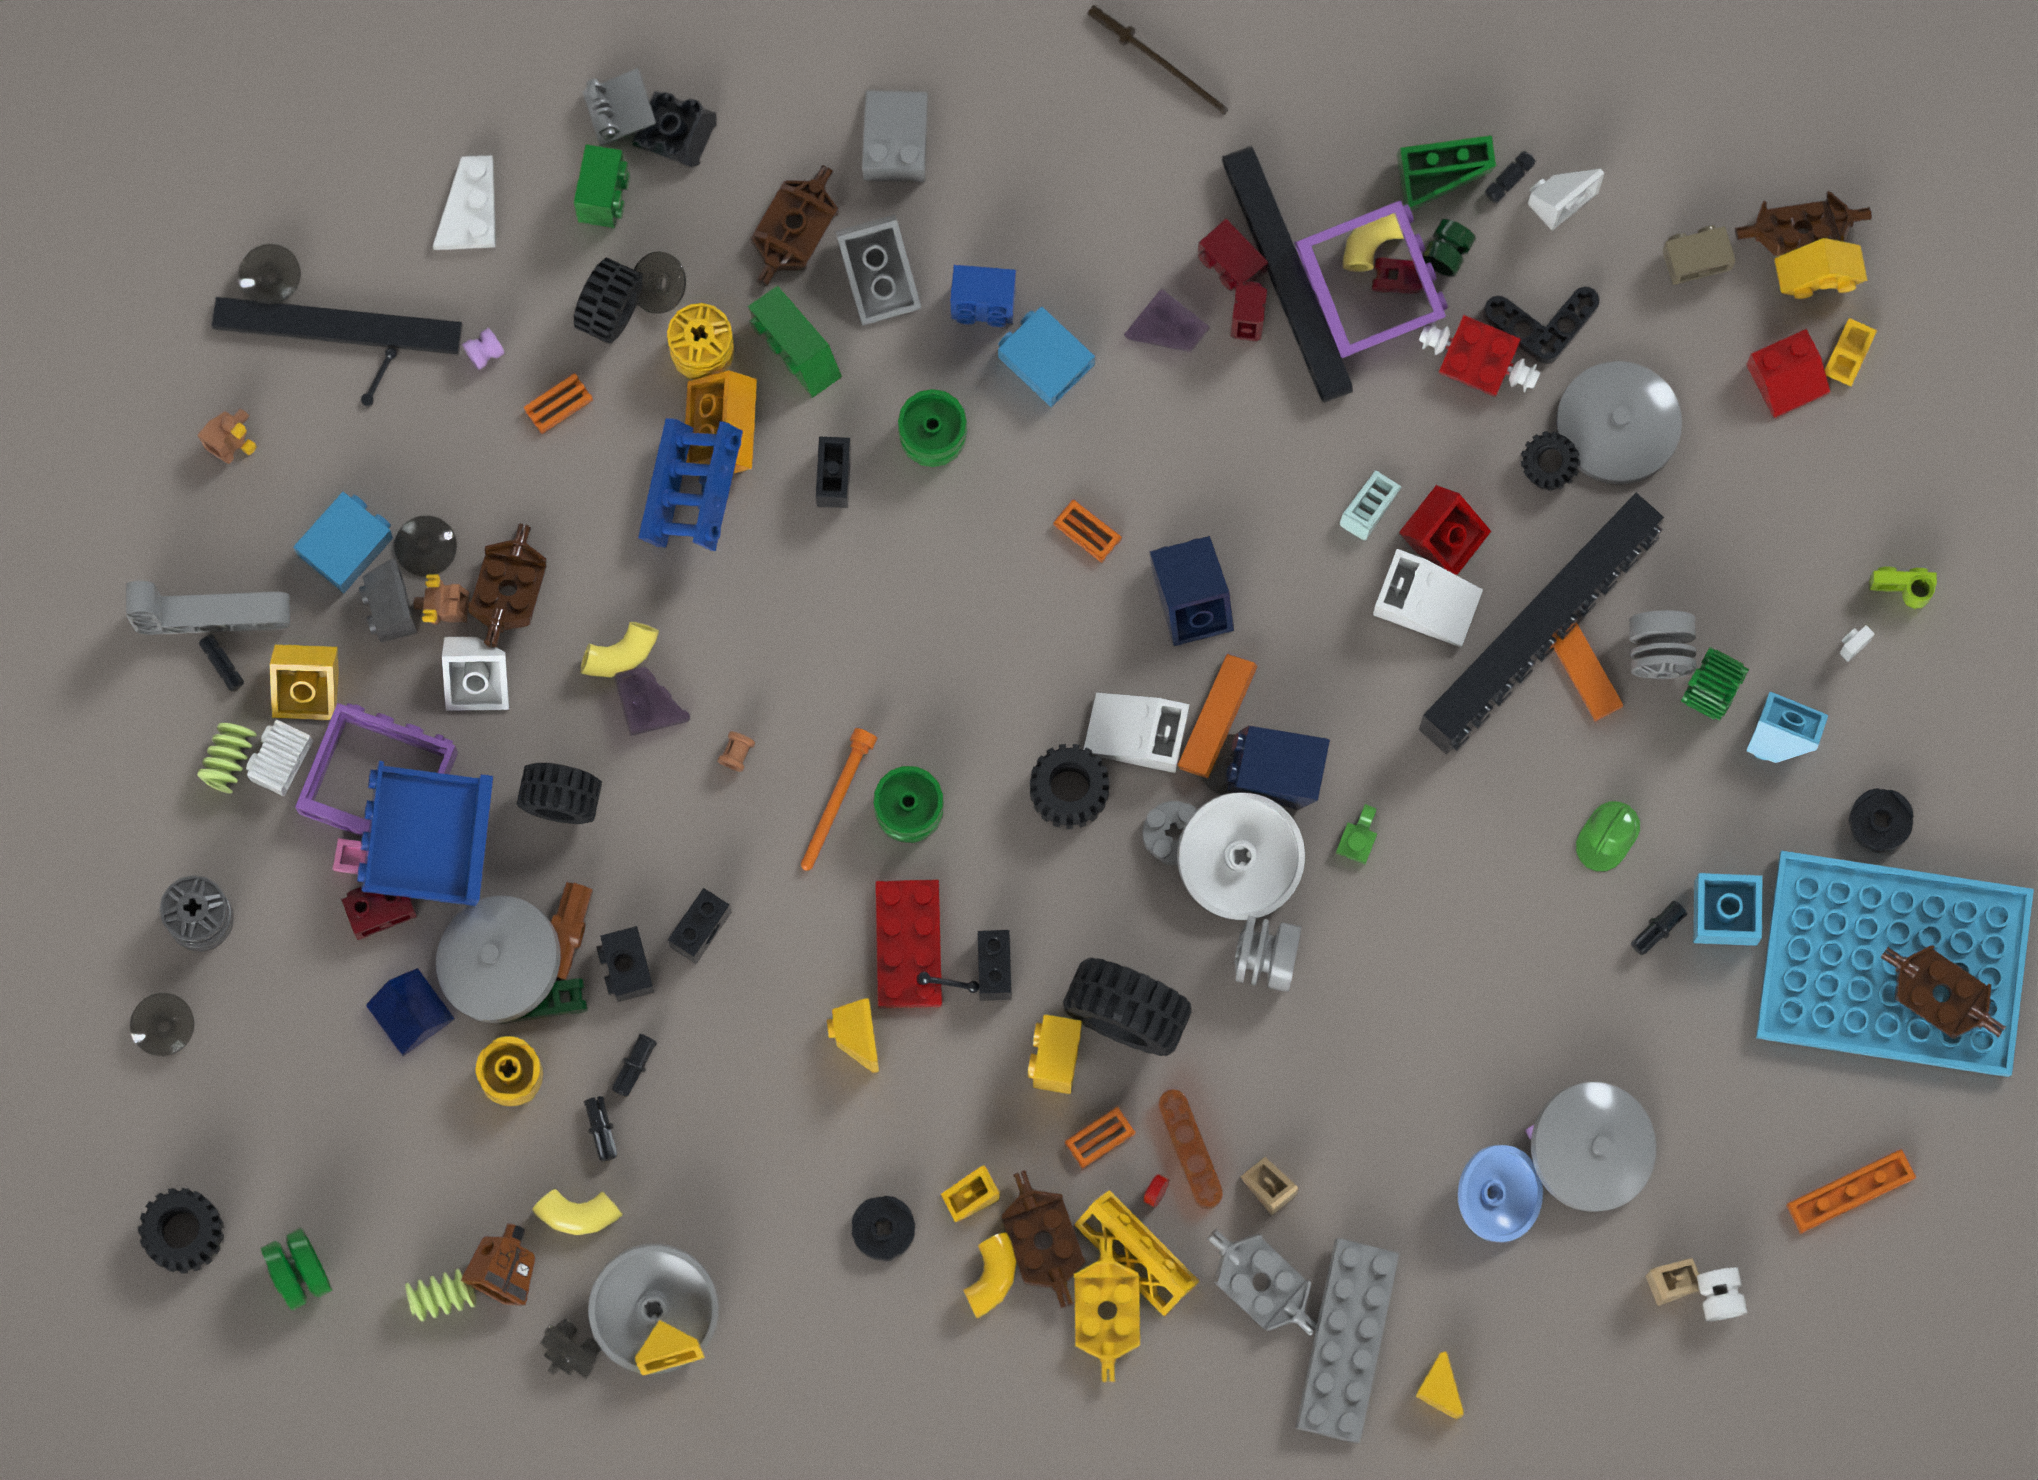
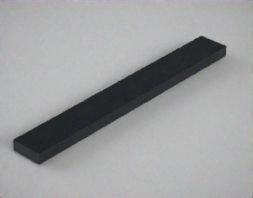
M216 297L212 319V328L214 330L459 355L463 328L462 322L224 297Z

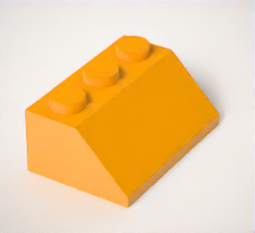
M728 370L687 381L685 424L694 428L693 433L717 434L720 421L742 430L741 446L738 451L734 473L752 469L757 379ZM690 445L686 463L710 464L714 447Z

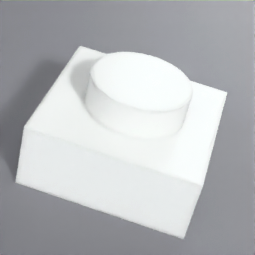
M1867 625L1859 632L1854 628L1841 641L1844 646L1839 654L1849 662L1872 640L1875 633Z

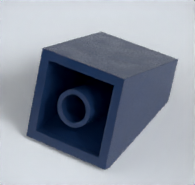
M1210 536L1149 551L1153 576L1173 646L1234 631L1229 589Z
M1247 726L1235 734L1232 742V751H1235L1233 763L1229 764L1226 772V781L1229 782L1227 791L1261 795L1271 799L1280 806L1300 810L1318 801L1330 739Z

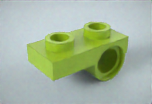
M1885 566L1878 568V571L1874 570L1869 578V591L1902 592L1905 604L1914 609L1923 608L1928 604L1937 585V573L1928 572L1926 568H1911L1907 572L1897 571L1895 567ZM1915 585L1923 587L1926 591V596L1918 597L1914 595L1911 587Z

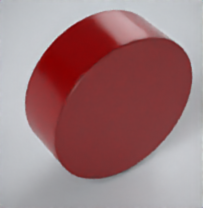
M1160 1174L1156 1175L1146 1190L1144 1203L1156 1208L1167 1190L1169 1179Z

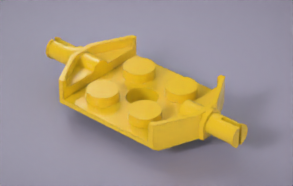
M1105 1238L1099 1239L1100 1258H1098V1261L1074 1274L1075 1347L1100 1359V1363H1102L1101 1382H1108V1369L1109 1382H1115L1116 1359L1140 1346L1139 1273L1115 1261V1258H1113V1238H1107V1251H1105ZM1107 1301L1112 1302L1117 1307L1116 1316L1111 1320L1102 1319L1098 1313L1099 1306Z

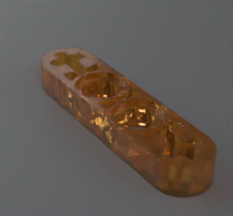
M1167 1090L1160 1097L1159 1111L1193 1198L1201 1208H1215L1222 1199V1186L1188 1100L1179 1090ZM1169 1097H1173L1175 1101L1180 1100L1182 1102L1178 1106L1180 1117L1187 1114L1189 1119H1181L1173 1125L1170 1124L1169 1120H1175V1115L1172 1109H1165L1164 1107L1168 1104ZM1181 1126H1188L1193 1130L1194 1138L1188 1143H1182L1176 1138V1130ZM1195 1155L1201 1156L1206 1163L1204 1170L1198 1173L1192 1172L1187 1166L1188 1159ZM1209 1173L1212 1178L1206 1179L1208 1188L1210 1190L1216 1189L1217 1191L1213 1195L1212 1202H1208L1207 1198H1200L1199 1195L1203 1193L1201 1181L1196 1185L1193 1183V1180L1202 1179Z

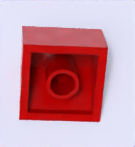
M1807 328L1750 354L1746 366L1774 419L1830 393L1821 355Z
M1436 485L1399 531V534L1424 559L1457 576L1492 531L1460 493Z

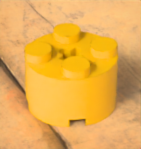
M507 1036L492 1041L480 1052L476 1061V1076L484 1093L492 1101L503 1106H518L531 1101L539 1091L543 1080V1068L537 1053L528 1043L520 1038ZM513 1065L516 1073H512L510 1078H506L502 1071H508L509 1066Z

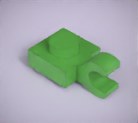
M1365 804L1357 826L1349 822L1347 823L1336 854L1366 865L1377 837V833L1369 831L1377 808Z

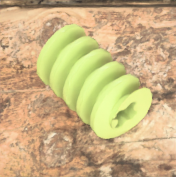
M219 723L217 730L220 734L213 735L212 738L216 746L208 747L207 753L211 757H206L202 761V764L207 769H199L197 775L210 787L225 793H233L226 784L227 782L237 783L238 779L231 772L242 771L243 768L236 763V760H247V756L241 752V749H251L252 744L246 740V737H256L257 734L237 724Z
M459 1269L455 1270L454 1280H451L446 1272L443 1273L442 1283L440 1284L434 1276H430L429 1287H426L421 1279L417 1282V1290H413L409 1283H405L412 1315L414 1317V1314H416L420 1321L426 1320L427 1310L434 1318H437L439 1307L446 1314L451 1313L452 1304L459 1311H462L464 1309V1300L472 1308L476 1307L475 1289L461 1281L463 1274Z

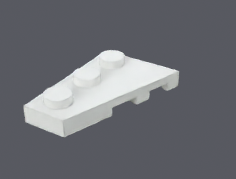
M492 155L461 157L435 237L434 250L496 247L494 162Z

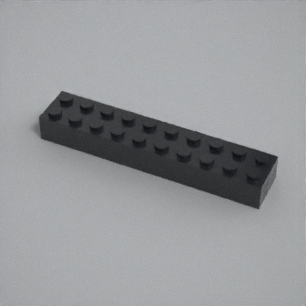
M1636 492L1426 711L1422 717L1419 730L1446 755L1453 748L1456 751L1460 750L1470 737L1468 735L1471 733V729L1474 726L1477 729L1482 727L1491 715L1489 713L1493 710V706L1497 704L1500 707L1511 696L1514 684L1518 682L1521 685L1532 674V668L1535 666L1536 661L1539 659L1543 662L1553 652V646L1557 642L1556 638L1559 636L1564 640L1576 627L1574 624L1579 619L1578 617L1581 615L1585 618L1597 605L1595 602L1600 597V593L1606 596L1618 583L1616 580L1621 575L1620 572L1623 571L1627 574L1638 562L1637 558L1642 553L1641 550L1644 549L1648 552L1659 540L1658 536L1663 531L1660 526L1664 516Z

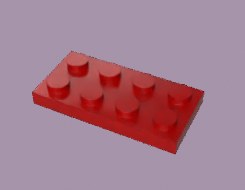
M939 879L875 881L878 1008L942 1007V985L934 983L920 985L916 980L917 975L921 972H927L931 977L941 978Z

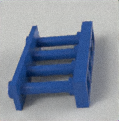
M666 418L638 538L656 547H667L669 535L693 537V543L710 551H716L743 431L720 421L717 434L693 433V427L677 419ZM690 445L714 447L710 464L686 463ZM683 475L707 477L704 493H679ZM676 505L700 507L697 524L672 523Z

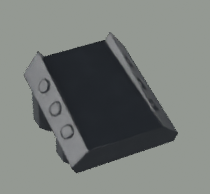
M655 91L650 105L656 124L637 131L632 141L633 146L690 167L700 165L701 155L713 128L717 127L716 113L705 109L698 100L687 99L683 101L675 98L671 93Z

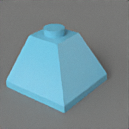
M1770 691L1746 751L1761 760H1769L1774 763L1815 751L1818 748L1828 715Z

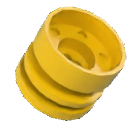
M704 303L690 304L678 310L670 320L667 329L670 356L676 369L681 374L694 380L721 373L728 369L732 363L735 350L731 324L722 311L715 306ZM702 333L705 334L706 339L700 338L698 342L695 341L694 336L700 337Z

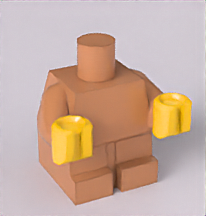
M241 408L234 416L224 411L210 420L197 435L207 451L227 464L233 461V454L236 449H241L247 455H251L257 448L252 440L248 439L245 441L244 439L247 429H245L246 427L243 424L249 418V415Z
M427 574L426 578L428 581H425V585L430 588L425 589L424 597H415L413 601L414 609L423 610L422 613L425 614V616H422L423 622H430L434 625H438L440 621L467 623L469 591L460 584L444 585L438 574Z

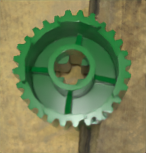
M1709 647L1701 662L1703 664L1699 669L1695 670L1681 702L1713 720L1716 718L1720 721L1731 706L1733 698L1745 680L1749 669L1734 658Z

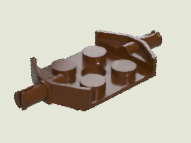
M822 165L815 179L810 181H783L751 237L752 244L763 258L765 264L759 277L756 279L758 283L762 284L763 282V285L768 287L773 275L778 270H807L808 261L834 216L838 215L837 206L825 191V185L831 174H833V170L829 167L827 168ZM796 215L803 219L801 227L797 229L787 227L786 220L790 216Z
M1827 191V197L1824 201L1767 209V202L1763 201L1756 223L1750 226L1735 227L1736 240L1755 237L1756 242H1760L1774 256H1781L1822 238L1845 242L1850 227H1853L1854 222L1871 220L1872 213L1870 207L1854 210L1848 209V206L1830 191ZM1807 229L1810 232L1802 234L1797 230Z
M518 524L515 539L485 546L484 560L472 601L468 603L469 613L488 627L487 636L484 644L490 647L491 641L492 647H497L500 633H503L505 630L527 627L532 620L547 567V559L527 544L529 532L531 531V527L525 524L524 529L523 524ZM504 586H512L517 590L510 596H505L499 592Z
M1934 945L1908 958L1902 957L1889 947L1886 948L1880 958L1896 967L1895 1000L1953 1039L1977 1027L1980 1029L1984 1027L1999 1038L2006 1026L1992 1018L1991 1014L1988 1013L1991 996L1990 983L1985 985L1935 951ZM1943 986L1948 989L1950 993L1949 1000L1946 1002L1937 1001L1933 996L1934 987Z
M1021 1171L1024 1184L1018 1172L1013 1176L1020 1192L1018 1194L1019 1197L1001 1215V1219L1006 1233L1011 1240L1024 1284L1052 1288L1057 1295L1060 1308L1066 1307L1063 1295L1067 1305L1071 1306L1074 1303L1067 1288L1068 1282L1083 1267L1086 1260L1079 1246L1063 1201L1062 1194L1034 1190L1028 1179L1027 1171ZM1041 1232L1048 1233L1053 1240L1052 1245L1045 1250L1037 1248L1034 1244L1035 1236Z

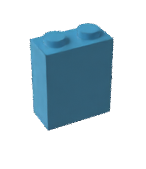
M1041 306L1036 312L1031 310L1020 321L1022 326L1014 333L1008 332L999 341L998 358L1052 408L1095 366V356Z
M342 492L293 546L297 556L343 594L393 539L389 529L391 524L378 513L375 516L371 515L365 510L368 506L362 499L355 494L350 497L345 492Z

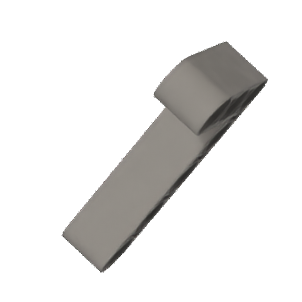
M132 581L126 584V617L137 633L146 635L285 629L290 627V595L284 592L161 596L154 583Z

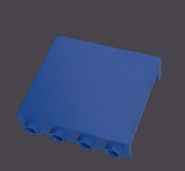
M379 761L376 770H370L368 788L373 789L372 801L367 800L364 819L370 820L369 831H363L361 850L366 851L365 863H359L357 882H362L361 891L476 906L480 898L493 776L483 774L479 778L384 766V761Z

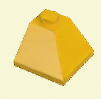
M869 998L832 1009L833 1018L827 1019L829 1038L835 1037L837 1047L872 1073L879 1072Z

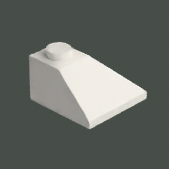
M1601 169L1553 175L1547 181L1541 179L1530 189L1531 194L1528 205L1553 231L1599 193L1605 173Z
M444 637L442 667L446 711L509 710L506 652L496 647L493 648L491 644L490 647L486 646L484 641L478 637Z

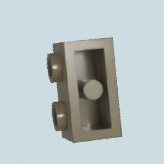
M1715 225L1706 226L1698 230V233L1686 236V233L1673 235L1665 242L1662 250L1672 285L1730 271L1733 269L1736 261L1725 226L1716 228Z

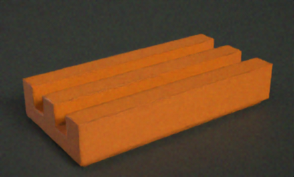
M574 373L523 408L542 435L592 402L593 398L587 392L583 383L580 382L576 373ZM573 385L576 386L575 388H573L566 394L562 395L561 397H559L558 399H556L555 401H553L537 413H534L535 410H537L538 408H540L556 396L560 395ZM581 393L583 396L545 422H540V419Z
M1074 499L1053 523L1056 528L1101 563L1104 562L1106 556L1122 540L1119 534ZM1073 510L1109 537L1111 541L1107 543L1070 513ZM1066 519L1102 547L1103 550L1097 549L1063 521Z
M1117 1106L1064 1141V1144L1069 1148L1081 1169H1084L1135 1135V1131ZM1113 1118H1118L1119 1122L1078 1149L1074 1145ZM1124 1127L1126 1130L1085 1159L1082 1157L1083 1153Z

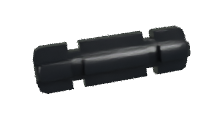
M1522 151L1515 158L1516 163L1511 162L1495 179L1497 182H1492L1485 189V194L1490 200L1498 203L1506 195L1504 192H1509L1525 175L1524 171L1528 172L1535 165L1536 161L1530 153Z
M209 634L199 641L200 647L205 654H208V659L220 677L224 678L223 681L228 689L235 691L244 684V680L238 671H235L236 668L222 647H219L220 645L214 635Z

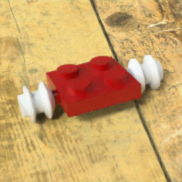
M1463 315L1454 338L1450 337L1449 326H1446L1443 330L1437 329L1436 321L1431 326L1425 325L1419 341L1424 343L1422 349L1424 350L1430 345L1434 347L1435 355L1443 352L1445 347L1448 350L1439 369V374L1493 397L1497 396L1505 375L1509 376L1511 373L1509 377L1510 386L1513 387L1519 383L1523 385L1525 393L1527 388L1534 389L1541 373L1536 371L1537 364L1531 368L1525 366L1524 358L1517 361L1515 365L1511 363L1520 344V338L1466 315Z

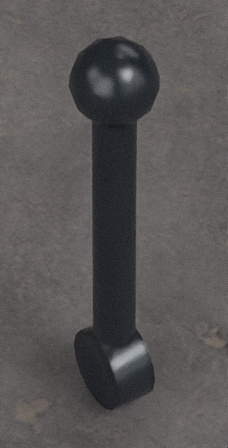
M394 348L386 349L385 359L368 393L361 397V402L365 407H370L374 403L373 395L390 361L397 356V351Z
M921 972L916 977L920 985L934 983L968 989L971 993H976L979 990V983L976 981L966 983L931 977L927 972Z

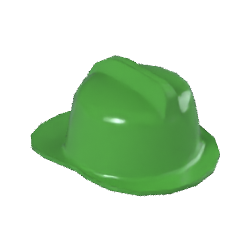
M1609 801L1601 804L1593 812L1577 838L1576 852L1579 860L1587 868L1594 871H1608L1615 868L1624 859L1639 835L1640 820L1637 813L1629 805L1622 802Z

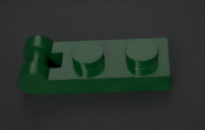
M576 978L556 981L545 999L531 1012L515 1020L499 1024L564 1014H578L588 1011L587 1001L583 1000L582 990L585 989L584 980ZM569 992L570 1002L561 1003L560 993Z

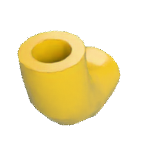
M1006 1232L992 1236L978 1245L984 1261L983 1273L977 1282L963 1289L976 1318L985 1315L1000 1304L1014 1282L1016 1258L1011 1240Z

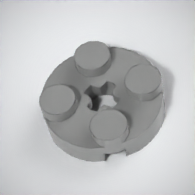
M1168 801L1152 809L1148 813L1143 825V842L1147 851L1156 859L1161 860L1162 863L1178 865L1177 851L1179 840L1173 841V838L1166 836L1165 832L1169 831L1172 825H1176L1177 829L1183 830L1190 817L1197 811L1196 808L1189 803Z

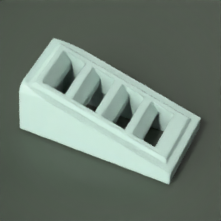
M1375 470L1342 514L1340 526L1365 541L1402 486ZM1376 485L1387 492L1388 495L1385 496L1372 487ZM1368 495L1374 500L1381 503L1380 506L1371 501L1370 499L1366 498V496ZM1359 506L1364 507L1365 509L1373 513V515L1371 516L1370 514L1366 513L1365 511L1360 509Z

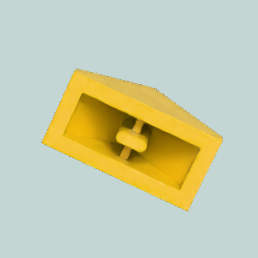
M985 1165L980 1166L941 1193L955 1222L1000 1200V1193Z
M659 1320L639 1350L635 1360L643 1376L705 1357L697 1339Z
M1447 1351L1441 1352L1437 1357L1416 1397L1452 1418L1458 1419L1462 1418L1464 1411Z

